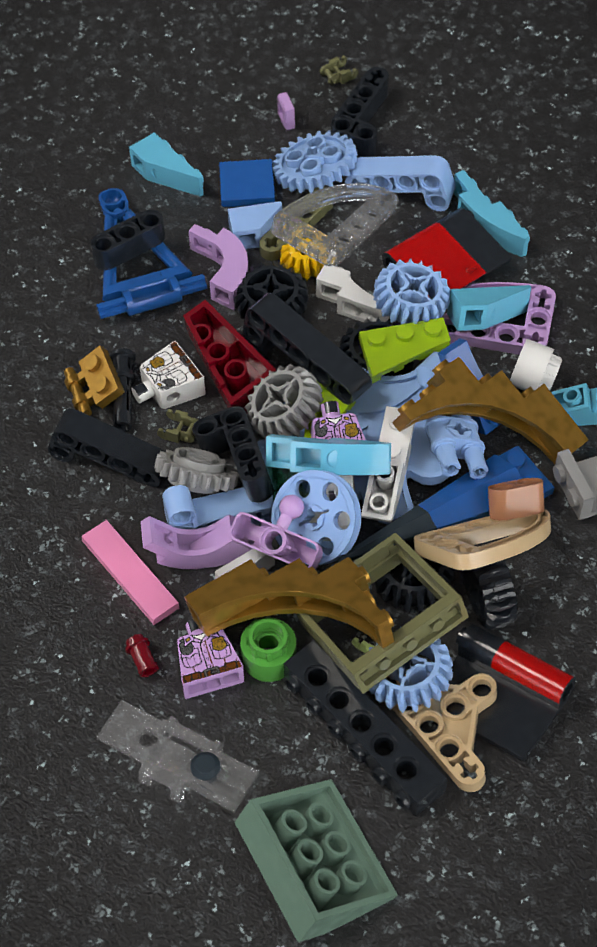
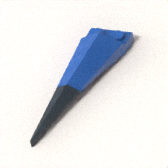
M516 446L499 456L493 455L485 462L488 466V472H486L487 475L485 477L473 479L470 477L469 472L352 548L347 554L338 557L337 563L347 557L352 561L362 557L395 532L404 541H408L421 533L490 516L488 486L523 478H539L543 480L544 498L553 494L554 486L523 450Z

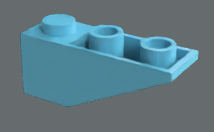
M156 133L129 147L132 167L146 180L201 197L204 195V178L201 172L191 167L183 155H178L171 148L170 144L166 140H162Z
M524 285L450 289L447 315L457 331L487 329L526 313L532 287Z

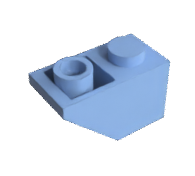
M281 201L228 209L229 230L239 238L245 249L259 248L260 239L282 218Z

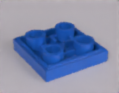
M272 159L219 162L222 207L251 206L275 202Z

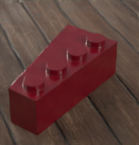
M205 299L183 315L188 334L228 408L242 407L247 414L245 406L250 403L247 396L254 393L253 386H258L261 383L260 377L265 379L269 376V370L277 371Z

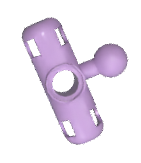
M287 495L280 501L279 509L281 515L276 525L245 512H240L236 515L229 531V535L234 541L288 564L300 558L304 563L309 564L308 568L312 566L316 569L323 555L320 544L288 530L292 519L300 517L303 513L304 503L300 497ZM251 518L260 521L261 527L251 523ZM277 535H281L283 539L282 545L277 550H274L272 548V541ZM244 538H248L255 542L250 545L243 542L242 540ZM307 541L313 543L316 546V550L307 547Z

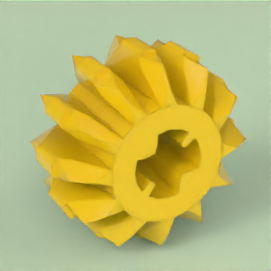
M298 235L297 240L289 238L287 244L282 245L280 265L284 263L286 269L294 267L295 272L301 273L302 278H305L306 281H308L310 276L317 278L326 263L325 247H322L320 240L313 241L311 236L302 239Z

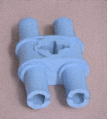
M460 414L451 415L452 417L437 415L426 419L424 428L431 440L430 448L432 453L438 457L443 475L454 476L459 472L458 469H461V465L458 459L466 461L471 478L481 479L487 475L488 466L483 455L485 445L480 440L478 424L471 419V416Z

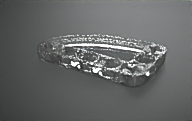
M353 183L327 187L305 195L279 211L273 218L271 232L277 238L321 264L331 267L336 266L395 212L398 197L388 189L371 184ZM352 200L366 201L328 236L298 219L315 209L329 204ZM367 213L375 214L378 217L370 216ZM352 225H357V226H360V227H362V228H364V229H358V228H355V227L352 226ZM301 237H306L312 239L313 241L303 240ZM338 238H345L350 242H344Z

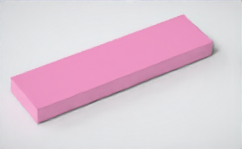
M107 520L81 536L83 543L153 625L179 609L178 601Z

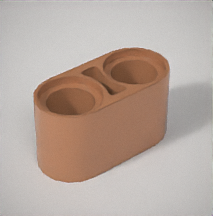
M523 478L488 486L489 513L492 520H511L545 511L542 479Z

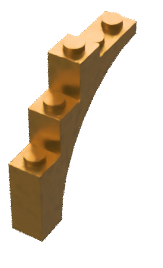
M457 357L450 363L445 359L432 370L435 375L427 382L428 387L419 394L421 399L416 403L410 399L398 409L400 415L392 422L397 430L401 432L419 421L437 415L460 414L482 417L503 424L520 433L540 448L554 464L556 463L558 452L569 449L572 454L589 440L545 384L535 391L530 386L523 393H520L502 370L493 377L488 373L480 380H477L460 357Z
M349 557L319 574L314 567L308 568L298 558L270 575L264 567L259 569L250 559L184 596L193 620L206 637L228 626L257 617L303 613L325 616L350 624L369 635L383 649L395 642L391 630L394 627L393 620L385 609L380 611L368 587V584L371 582L369 574L362 565L357 567Z

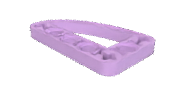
M514 282L474 283L467 288L530 285L532 288L525 325L520 326L501 322L483 329L486 335L482 337L472 335L471 331L473 330L448 332L451 339L450 343L460 338L467 340L468 345L471 347L520 355L526 339L538 341L537 343L547 346L556 294L550 287ZM540 298L545 299L544 308L538 307ZM447 313L442 316L445 324L453 325ZM535 317L543 318L546 321V323L542 325L534 324L531 321V319ZM502 334H509L514 339L512 341L505 342L502 341L499 338V336Z

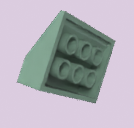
M332 779L251 799L234 822L298 943L324 935L395 899L398 895Z

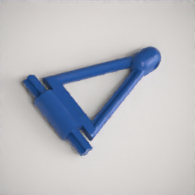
M111 188L99 194V203L104 214V231L136 215L129 208L128 200L123 190ZM162 242L151 250L168 267L167 269L118 283L117 267L103 270V301L105 302L96 304L99 317L104 319L127 312L128 316L181 302L182 296L207 289L205 276L200 274L191 277L192 272Z

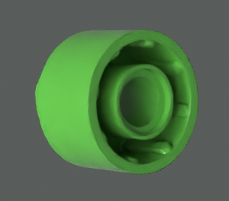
M261 618L249 624L242 633L240 641L241 657L246 672L253 678L263 682H274L283 679L284 663L296 654V637L292 628L284 621L276 618ZM272 647L274 649L265 650L264 648Z

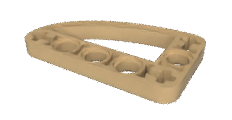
M545 509L544 512L503 521L492 520L490 516L421 533L414 536L415 552L421 557L457 570H471L520 554L543 542L551 533L550 513ZM502 537H506V538L500 539V540H498V541H495V542H492V543H489V544H486V545H482V546H479V547L474 546V545H476V544H480V543H484V542H487V541H491V540L499 539V538H502Z

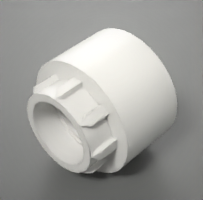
M526 339L510 381L517 389L525 391L530 386L535 391L543 384L551 390L562 363L561 357L553 354V348Z

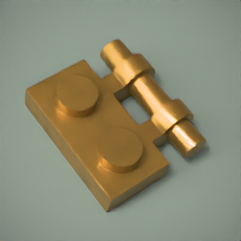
M98 346L79 361L81 371L76 374L73 367L64 370L66 377L64 382L67 390L72 392L74 408L89 416L92 414L90 407L93 404L103 409L125 392L109 353L102 346ZM88 384L90 390L84 393L82 387Z

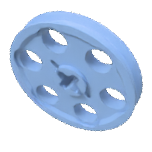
M308 470L295 474L288 479L275 497L272 507V524L276 525L281 515L279 509L280 501L285 496L296 495L300 497L304 503L303 513L300 517L292 520L288 530L315 541L320 546L325 538H330L334 545L333 551L330 555L323 553L319 565L337 561L338 557L350 551L359 535L361 508L356 493L347 481L329 471ZM303 480H306L311 488L309 495L305 498L299 493V485ZM331 483L336 484L338 487V496L333 501L326 494V489ZM315 512H327L320 515L317 523H305L312 520L311 518L315 516ZM342 512H346L350 517V524L345 530L341 529L338 525V516ZM277 535L275 538L279 546H281L283 541L282 536ZM307 541L306 546L316 550V546Z

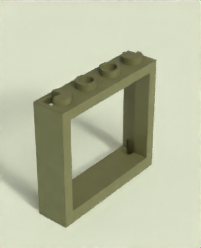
M396 532L355 560L354 563L357 567L362 565L366 569L371 579L368 586L402 563L438 601L393 633L394 643L384 649L377 644L357 660L351 662L317 624L325 616L296 614L302 626L362 694L469 617L461 596Z

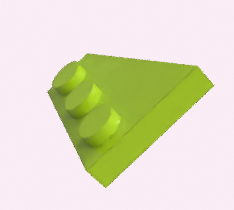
M443 317L430 319L428 322L419 321L417 324L407 323L359 332V341L372 384L381 380V376L391 371L396 373L404 369V365L416 359L421 361L433 352L442 351L450 345L451 341Z

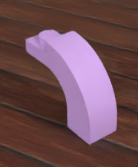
M194 224L189 230L190 249L216 261L221 266L219 271L209 281L211 300L235 310L234 299L237 296L238 286L242 285L243 278H246V272H249L246 249L239 238L225 228L218 234H215L209 229H204Z
M230 514L210 526L199 529L176 528L151 516L141 521L143 548L156 553L157 563L163 566L177 569L217 567L228 564L253 549L231 539L229 531L235 517ZM248 538L242 540L247 544H253V540Z

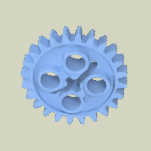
M328 130L324 135H321V132L318 131L315 136L307 133V138L297 137L298 142L296 143L289 141V148L282 147V153L275 155L277 160L273 161L274 167H272L277 183L282 184L283 189L289 187L290 192L298 188L299 193L308 189L312 193L314 188L318 187L320 191H323L325 185L333 187L334 181L342 182L341 176H349V170L355 169L354 163L358 162V154L353 140L348 139L346 134L340 136V133L336 132L332 135L331 131Z

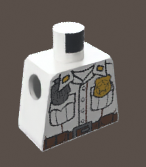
M176 341L170 343L141 364L142 383L131 388L133 396L138 403L153 397L162 409L173 407L206 394L204 376Z

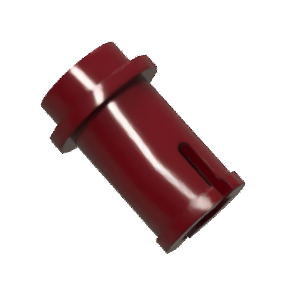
M137 634L127 639L125 651L132 656L139 676L148 677L156 673L159 667L148 647L150 645L148 638H145L142 634Z

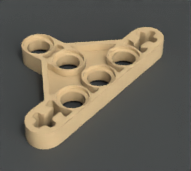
M484 673L476 674L460 685L449 684L448 691H441L442 697L440 701L431 698L430 708L420 704L418 705L417 713L413 709L405 710L402 713L398 705L392 708L455 784L466 792L480 790L486 781L484 765L473 753L478 714L494 703L497 697V689L494 678ZM479 684H485L491 688V692L486 696L480 697L473 693V689ZM453 702H459L465 707L464 711L458 715L450 714L446 709ZM431 720L435 721L439 726L435 732L425 733L420 729L421 724ZM446 744H454L459 749L458 753L452 757L443 756L440 750ZM463 760L465 768L470 773L476 771L475 779L469 776L464 778V770L460 765Z

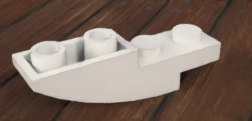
M386 406L379 442L391 443V472L389 475H369L361 518L392 523L411 453V440L415 426L413 424L399 432L392 423L400 415L398 412L399 408Z

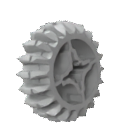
M291 364L286 368L279 366L277 372L269 370V376L265 379L260 377L261 383L258 386H253L254 393L247 396L250 403L245 406L252 428L265 439L270 434L292 436L294 434L299 437L300 431L303 428L309 429L308 424L316 418L315 413L321 411L320 403L324 399L321 394L320 384L311 372L309 373L301 366L295 367Z

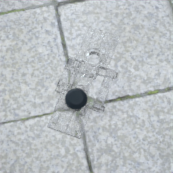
M123 700L120 701L96 736L99 741L142 763L139 769V782L150 786L152 779L169 787L170 798L178 803L182 802L184 798L183 793L187 787L235 813L259 775V771L222 753L223 742L219 740L214 742L179 724L178 719L173 716L169 717L167 721L164 719L161 721ZM146 733H152L158 740L153 746L145 747L139 743L140 737ZM173 735L203 752L197 754L170 740Z

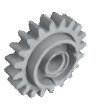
M190 447L176 448L175 451H160V454H157L154 467L156 468L155 472L160 473L162 477H168V481L175 486L184 485L191 492L214 494L219 492V489L226 492L229 489L234 490L239 477L237 469L233 468L232 464H225V459H220L217 454Z

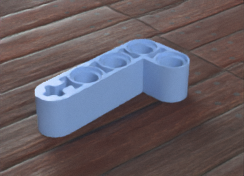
M435 155L357 158L358 162L354 163L355 169L349 170L350 175L345 180L346 187L355 193L422 192L427 206L439 212L448 209L456 188L449 163L443 157Z
M272 481L274 487L273 495L268 500L259 503L249 500L244 487L192 499L188 487L184 485L172 486L166 489L162 495L168 525L176 528L199 529L210 526L229 514L236 517L238 513L245 512L270 523L272 522L273 503L280 490V486L277 482ZM251 518V523L261 525L260 521Z

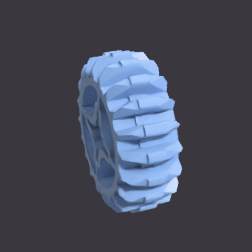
M411 258L407 263L399 259L396 265L389 263L386 269L383 268L379 273L374 285L373 300L376 301V309L382 310V317L390 316L391 323L398 321L400 324H417L419 321L428 322L430 319L442 318L450 302V288L447 287V279L442 278L441 271L434 272L432 265L426 267L422 261L416 264L413 263Z
M440 638L419 653L429 658L432 662H427V659L416 655L388 675L391 680L400 682V685L393 684L384 678L369 689L371 694H375L376 700L379 703L385 701L386 706L390 710L398 705L402 713L406 710L407 706H412L413 711L417 713L418 705L420 704L430 708L431 698L440 701L442 697L441 691H448L449 681L453 678V671L451 669L453 666L452 657L449 655L447 646L445 644L441 645Z

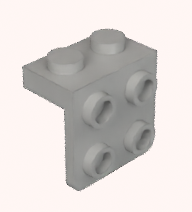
M569 449L558 452L555 466H553V474L563 489L569 505L573 508L579 520L597 515V456L576 462Z

